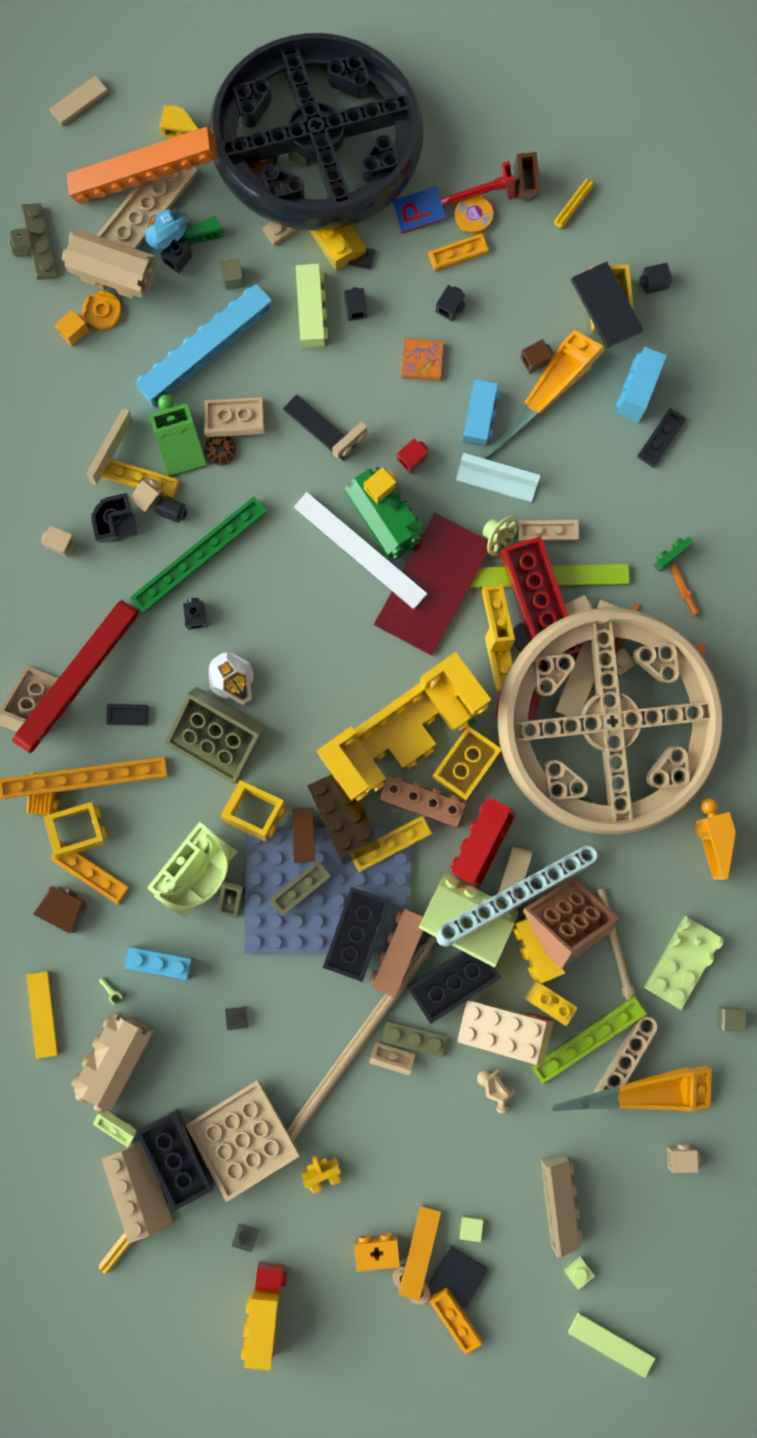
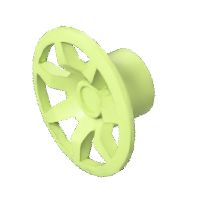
M509 516L500 522L491 519L485 525L483 536L489 539L487 550L490 555H500V544L502 548H505L513 543L518 532V520L515 517ZM506 538L511 539L508 544L505 541Z

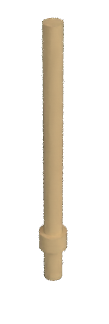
M605 888L597 890L599 900L610 910ZM614 927L609 934L623 986L621 988L623 997H626L627 1001L634 996L635 990L633 985L631 986L616 928Z

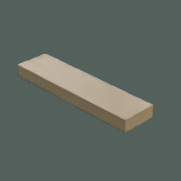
M123 408L86 473L91 484L97 486L133 421L130 411Z

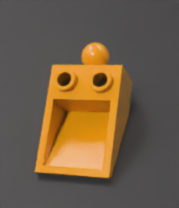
M706 798L701 803V809L708 817L696 820L695 831L697 836L701 837L713 880H725L729 876L736 831L730 812L716 815L718 809L717 802L712 798Z

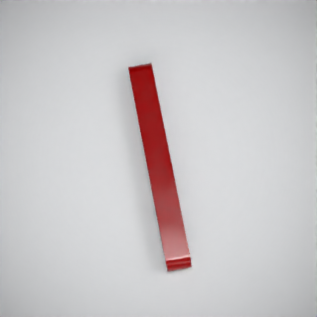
M120 600L15 733L12 739L14 744L30 754L34 752L136 620L139 610L123 600Z

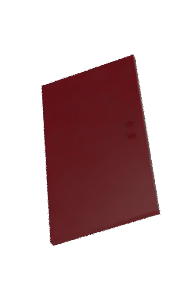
M436 513L431 518L419 540L420 544H417L402 572L424 590L427 596L414 610L394 592H391L374 623V626L431 656L435 652L488 554V540Z

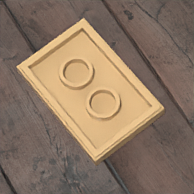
M263 397L204 400L205 437L265 434Z

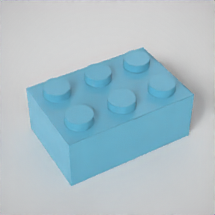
M644 347L641 353L637 352L623 385L621 395L615 407L618 408L616 415L637 423L640 421L647 408L667 355Z

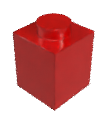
M413 438L397 453V461L411 473L427 459L428 448L422 441L418 442Z
M259 1261L254 1290L280 1293L281 1287L286 1286L287 1272H284V1265Z

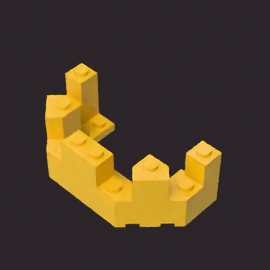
M454 652L423 674L419 684L357 728L353 729L350 726L316 752L350 800L356 799L358 802L367 796L370 791L374 790L377 792L385 786L383 782L386 780V777L374 762L375 759L377 762L387 756L386 751H389L402 770L406 767L408 770L418 763V758L422 755L426 758L435 751L433 748L436 746V743L423 727L424 724L429 726L437 720L435 716L440 714L452 732L455 730L460 732L469 725L468 721L489 708L488 703L491 699L459 655Z

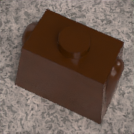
M537 152L517 154L513 167L516 199L529 201L532 197H536L541 193Z
M51 886L33 915L71 934L75 932L77 924L86 909V901L77 897V892L67 887L63 890L58 886Z

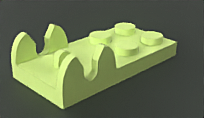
M684 916L643 988L682 1010L704 969L714 961L713 954L716 949L723 945L724 939L691 918Z

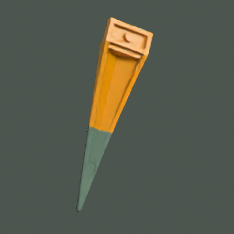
M574 330L560 344L534 389L506 429L485 454L484 458L488 460L589 371L592 368V364L605 351L604 346Z
M708 1065L693 1068L683 1067L549 1106L552 1111L582 1109L696 1111L711 1108L712 1068Z

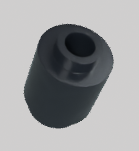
M160 498L156 506V513L160 517L179 523L186 518L187 509L184 503L170 498Z

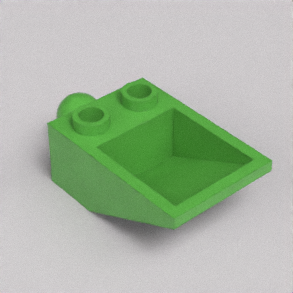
M162 395L158 400V405L162 411L149 414V418L168 476L171 477L207 466L188 404L185 403L173 407L174 399L170 395Z

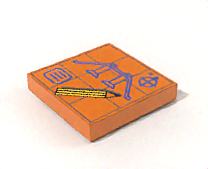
M404 338L401 378L440 381L444 341Z

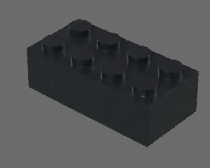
M351 887L323 968L363 982L391 901Z
M460 951L408 985L407 988L429 1023L432 1024L499 980L501 976L495 967L464 951Z
M178 1108L140 1127L135 1132L173 1211L211 1192L215 1187V1183L185 1126L186 1124Z

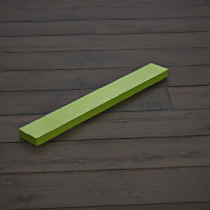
M629 564L552 566L558 587L629 585ZM480 567L469 589H482L486 586L503 585V588H511L505 567Z

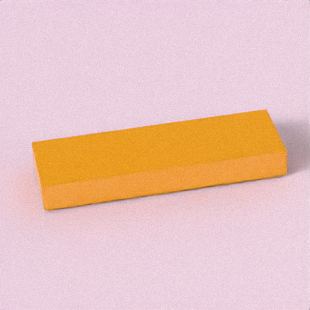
M483 233L428 251V257L434 272L489 254V248Z
M448 1287L429 1298L430 1304L465 1355L483 1345V1339Z

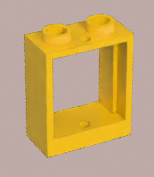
M240 780L220 816L223 823L267 842L269 837L272 838L277 829L275 825L279 819H283L286 808L284 800ZM247 793L275 806L263 829L235 817Z
M93 802L43 816L56 859L105 845L104 838H107V833L104 826L100 827L98 819L102 818L99 807H95ZM89 811L97 837L62 847L55 821Z
M537 981L534 982L525 996L527 1001L565 1026L568 1025L577 1010L576 1006Z

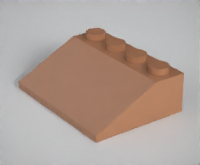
M574 877L523 910L545 954L561 969L607 937L619 921V918Z

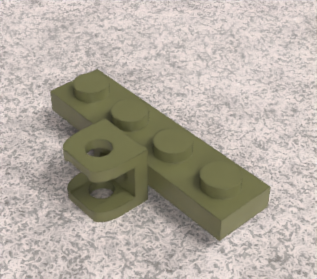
M41 203L21 204L25 228L14 229L10 232L12 255L17 257L32 256L37 280L56 279L57 273Z

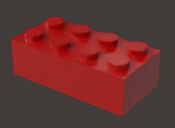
M488 797L487 801L482 802L479 808L480 815L477 820L472 822L469 829L471 833L468 839L465 838L460 846L462 851L459 857H455L451 864V873L479 889L516 816L512 808Z

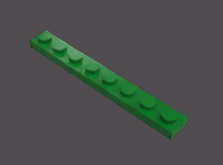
M253 496L130 597L131 600L145 614L265 516L267 510Z

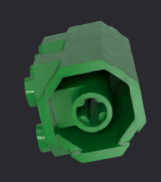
M376 467L375 472L372 469H368L351 481L353 485L350 488L347 485L344 488V492L387 558L392 557L393 560H396L404 554L403 551L408 548L412 550L416 548L417 544H420L419 540L422 537L423 531L421 528H423V524L418 517L415 518L411 513L412 508L408 501H401L399 496L401 491L397 485L390 494L377 504L364 490V482L380 468Z

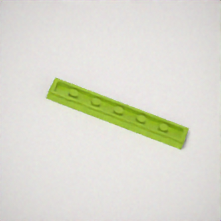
M634 995L548 1053L544 1065L532 1064L530 1066L541 1083L544 1084L647 1015V1013Z

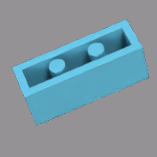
M474 379L462 442L486 446L487 440H491L493 428L489 427L490 422H494L497 410L493 409L494 402L498 403L500 391H497L498 383Z
M132 946L128 948L124 968L188 980L190 979L194 958Z

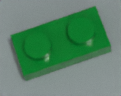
M689 536L685 540L678 539L671 545L673 547L671 551L667 552L665 550L656 557L658 561L654 564V567L660 571L687 550L694 542Z

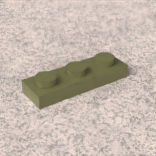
M317 860L269 901L281 916H284L328 880L331 875Z
M386 1021L381 1042L443 1057L447 1035Z

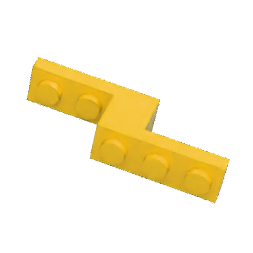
M503 585L482 588L489 622L485 641L497 693L502 692L504 682L513 665L510 649L515 641Z

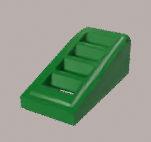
M216 216L186 229L182 235V239L186 240L189 244L224 237Z

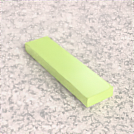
M579 1312L568 1330L570 1335L646 1378L655 1360V1357Z

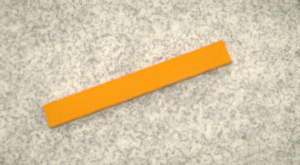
M165 756L0 778V800L168 777Z

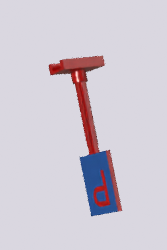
M510 162L502 163L503 176L495 178L494 181L443 198L440 197L438 188L435 186L395 199L393 204L401 233L403 234L446 220L443 207L496 189L497 191L505 189L509 200L516 198L514 175L511 176Z

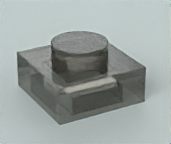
M247 1006L225 1009L227 1030L248 1028Z
M238 1223L232 1247L252 1253L259 1229Z

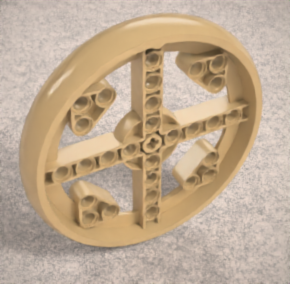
M608 607L589 609L566 616L549 625L538 633L518 655L507 675L500 696L498 708L499 742L505 763L515 783L528 800L545 815L560 824L585 833L598 835L630 834L646 830L673 817L691 802L702 789L714 768L721 747L723 735L722 701L717 682L707 661L697 647L679 630L659 618L636 610ZM600 633L606 637L604 644H600L598 641ZM614 638L629 639L645 645L634 650V661L661 683H672L680 676L687 690L690 703L639 709L629 696L619 692ZM590 640L596 695L586 702L581 715L528 721L529 705L534 689L540 696L552 695L575 666L573 657L562 653L579 643ZM663 648L668 650V657L666 659L661 655ZM643 650L648 652V659L646 661L641 658ZM602 654L608 657L606 665H603L600 661ZM562 658L566 659L568 663L565 670L559 666V661ZM541 660L547 663V670L545 672L539 669V662ZM666 668L669 669L671 673L668 679H666L663 675V672ZM605 674L610 677V683L608 686L604 685L602 682V678ZM543 681L548 682L550 686L546 693L541 690ZM607 695L612 698V704L609 707L604 702ZM691 707L695 711V715L692 718L688 715V710ZM671 709L675 713L673 720L668 718V712ZM650 711L655 715L653 722H649L647 718ZM629 714H633L635 718L632 725L627 722ZM589 718L594 720V727L592 729H588L586 726ZM607 719H614V724H607ZM569 720L574 723V729L570 732L566 729V723ZM549 722L554 726V730L550 734L545 730V726ZM692 722V733L688 750L686 751L682 747H668L646 774L647 784L659 789L645 798L631 802L625 748L635 741L641 728ZM529 724L534 729L531 736L525 734V727ZM583 734L591 746L602 751L608 805L592 804L578 799L586 795L588 791L587 783L566 765L557 760H548L544 763L542 769L535 757L530 740ZM612 736L617 740V744L613 748L609 745V739ZM675 750L679 753L677 761L672 759V754ZM614 757H617L619 760L616 768L611 766V760ZM552 764L558 766V772L555 775H552L549 771ZM677 771L681 773V779L678 782L674 779ZM657 773L661 775V781L658 784L654 782V776ZM616 778H619L621 780V785L619 788L615 789V787L613 786V781ZM576 782H579L581 786L578 793H574L572 790V786ZM558 784L560 786V793L554 796L552 794V787ZM621 798L623 800V806L620 809H617L615 806L616 800Z

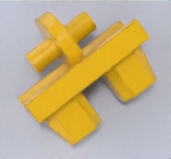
M314 1155L312 1156L313 1163L307 1165V1170L301 1172L305 1189L309 1188L313 1194L323 1189L321 1182L326 1179L329 1180L331 1185L341 1182V1171L337 1157L327 1161L326 1157L319 1160Z

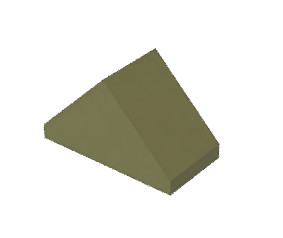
M223 881L217 913L237 918L245 887Z

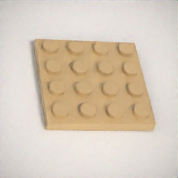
M256 1080L185 1125L226 1202L301 1156L259 1080Z

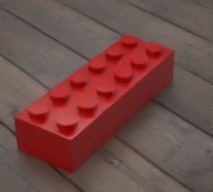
M541 536L502 548L500 551L529 641L549 625L568 616ZM578 644L567 649L562 654L570 656L578 654L580 652ZM543 660L539 662V666L547 664Z

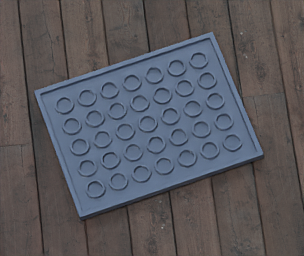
M277 827L272 838L269 837L267 842L246 833L244 953H328L351 887L391 901L373 953H381L382 950L386 951L388 943L385 941L389 932H394L397 924L393 922L397 912H402L403 909L411 911V845L358 872L353 860L342 864L326 827H314L315 861L294 863L292 827ZM373 828L377 839L398 828ZM319 860L331 877L284 916H281L269 900Z

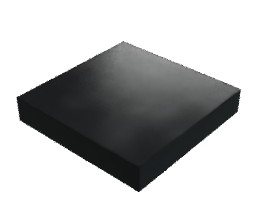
M450 1246L429 1286L438 1292L448 1287L458 1304L467 1309L488 1269Z

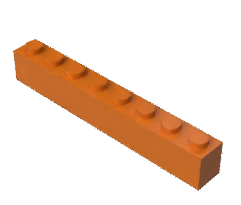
M207 127L67 173L69 196L79 204H84L114 192H121L124 189L137 187L148 181H155L163 176L174 175L176 172L192 169L200 164H208L218 159L216 137Z

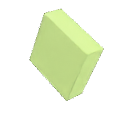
M462 1216L459 1239L481 1242L483 1219Z

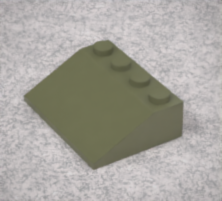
M196 687L187 694L164 744L235 784L267 727Z

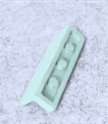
M463 453L456 481L531 503L540 475Z

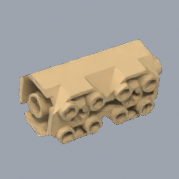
M72 230L70 232L68 247L62 252V260L65 261L68 273L77 275L82 282L94 286L106 285L114 288L118 294L131 299L143 298L149 292L155 273L151 272L152 267L156 268L154 255L82 230Z
M121 1012L112 1013L106 1017L102 1025L104 1027L103 1032L100 1035L98 1034L92 1043V1046L95 1048L94 1052L92 1051L90 1055H86L81 1065L84 1067L80 1074H76L71 1083L75 1087V1098L80 1102L93 1104V1108L101 1113L115 1108L154 1033L153 1029L147 1031L149 1026L132 1016L120 1017Z

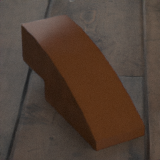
M313 808L292 809L294 863L314 862L315 833Z

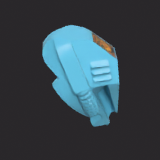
M167 209L150 216L146 228V241L149 246L157 251H161L167 248L173 239L177 242L185 232L186 223L190 221L186 213L180 214V210Z

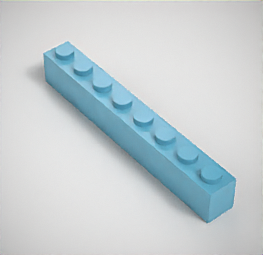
M257 284L253 287H248L243 292V295L238 299L232 300L225 310L217 312L209 323L200 326L198 332L193 336H188L181 346L177 349H172L164 360L156 362L148 373L140 375L137 382H135L138 390L155 407L162 395L172 393L273 309L272 300Z

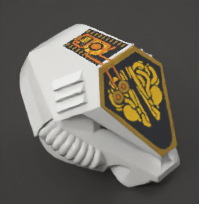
M221 653L213 658L208 671L210 689L217 696L224 699L231 698L238 704L244 705L252 700L251 683L254 681V672L250 662L233 653Z

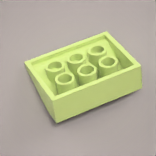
M444 873L418 928L436 937L443 924L490 899L492 896ZM497 901V906L501 909H505L504 904L502 902ZM516 909L452 946L495 967L513 929L519 911ZM479 911L480 916L487 919V914ZM461 921L464 928H470L468 922ZM443 931L446 938H452V934L449 931Z

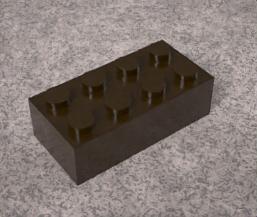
M332 774L307 785L342 864L380 848L378 839L361 802H357L356 799L351 801Z

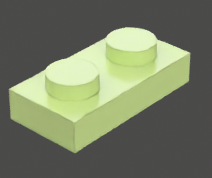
M107 1110L105 1113L99 1112L93 1125L126 1147H129L137 1131L131 1124L125 1123L116 1117L113 1112Z

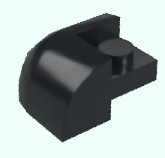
M128 493L101 499L95 506L93 513H91V520L97 542H118L122 538L138 535L134 519L135 515Z

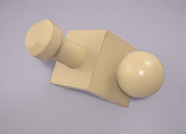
M496 1069L492 1074L486 1070L481 1071L477 1076L478 1083L486 1088L487 1098L498 1102L496 1111L505 1114L509 1111V1105L506 1102L516 1094V1090L503 1085L501 1070Z

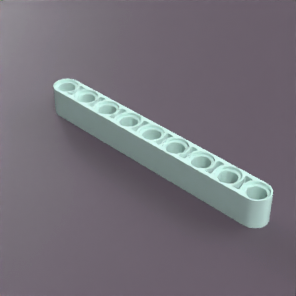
M584 846L446 922L436 934L437 942L444 947L451 946L583 872L596 861V850L591 846ZM582 855L587 856L589 861L584 860ZM565 864H569L572 870L567 869ZM548 873L553 874L556 880L551 879ZM531 882L536 883L539 889L533 888ZM514 892L520 893L522 899L516 898ZM497 901L502 902L505 906V909L499 908L497 906ZM479 911L485 912L487 919L482 918ZM461 921L468 922L470 928H464ZM443 931H449L452 934V938H446Z

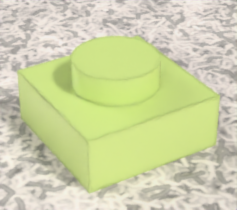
M581 1256L564 1269L578 1290L595 1277Z

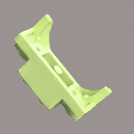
M199 822L147 888L166 907L186 918L194 907L205 903L219 891L222 882L226 879L229 863L238 851Z

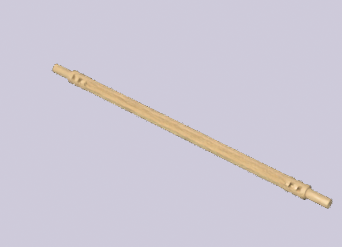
M430 935L424 944L422 943L412 956L396 997L394 998L387 994L383 996L289 1125L287 1131L293 1141L432 952L431 948L437 941L435 936Z

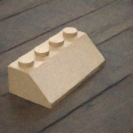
M141 1143L101 1159L128 1244L148 1237L174 1224L162 1186Z
M566 1156L541 1159L551 1246L557 1258L579 1250V1242L582 1241L581 1228H577L576 1221L580 1219L578 1206L574 1205L577 1190L576 1185L572 1184L571 1176L574 1175L573 1163L569 1162Z

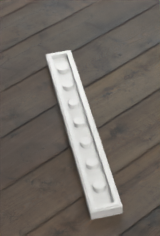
M306 492L294 506L300 514L415 610L427 596L424 590L309 493Z

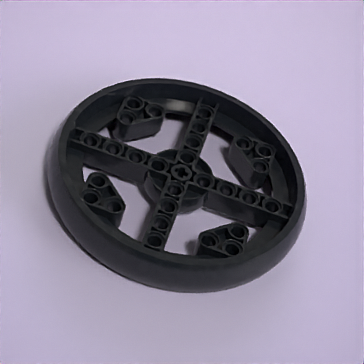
M304 33L291 35L269 42L248 54L230 71L215 96L209 120V130L216 137L218 159L214 160V163L228 189L242 204L257 215L273 223L299 230L322 231L340 229L357 224L378 214L389 206L407 186L416 170L423 147L424 130L420 105L413 88L401 70L391 60L371 46L358 40L335 34ZM305 66H328V83L330 86L355 98H366L369 95L370 83L381 93L384 99L337 111L328 104L317 102ZM284 71L297 109L289 119V123L237 137L239 117L245 127L252 128L258 124L272 101L270 83L267 80ZM395 125V143L388 135L377 137L362 163V177L367 184L349 193L336 153L343 144L344 138ZM295 151L306 159L316 161L328 199H304L303 179L275 165L265 166L262 169V180H260L247 164Z

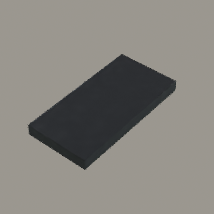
M607 261L571 278L578 296L607 349L643 332V327Z

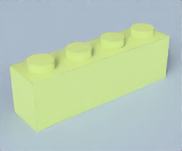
M319 264L296 265L301 348L325 347L324 339H328V329L323 327V321L327 320L326 308H322V302H326L325 290H321V283H324V271H320Z

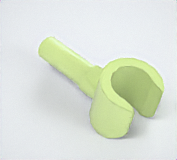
M104 978L99 980L110 994V1002L116 1005L117 1002L112 996L116 994L122 999V993L111 988Z

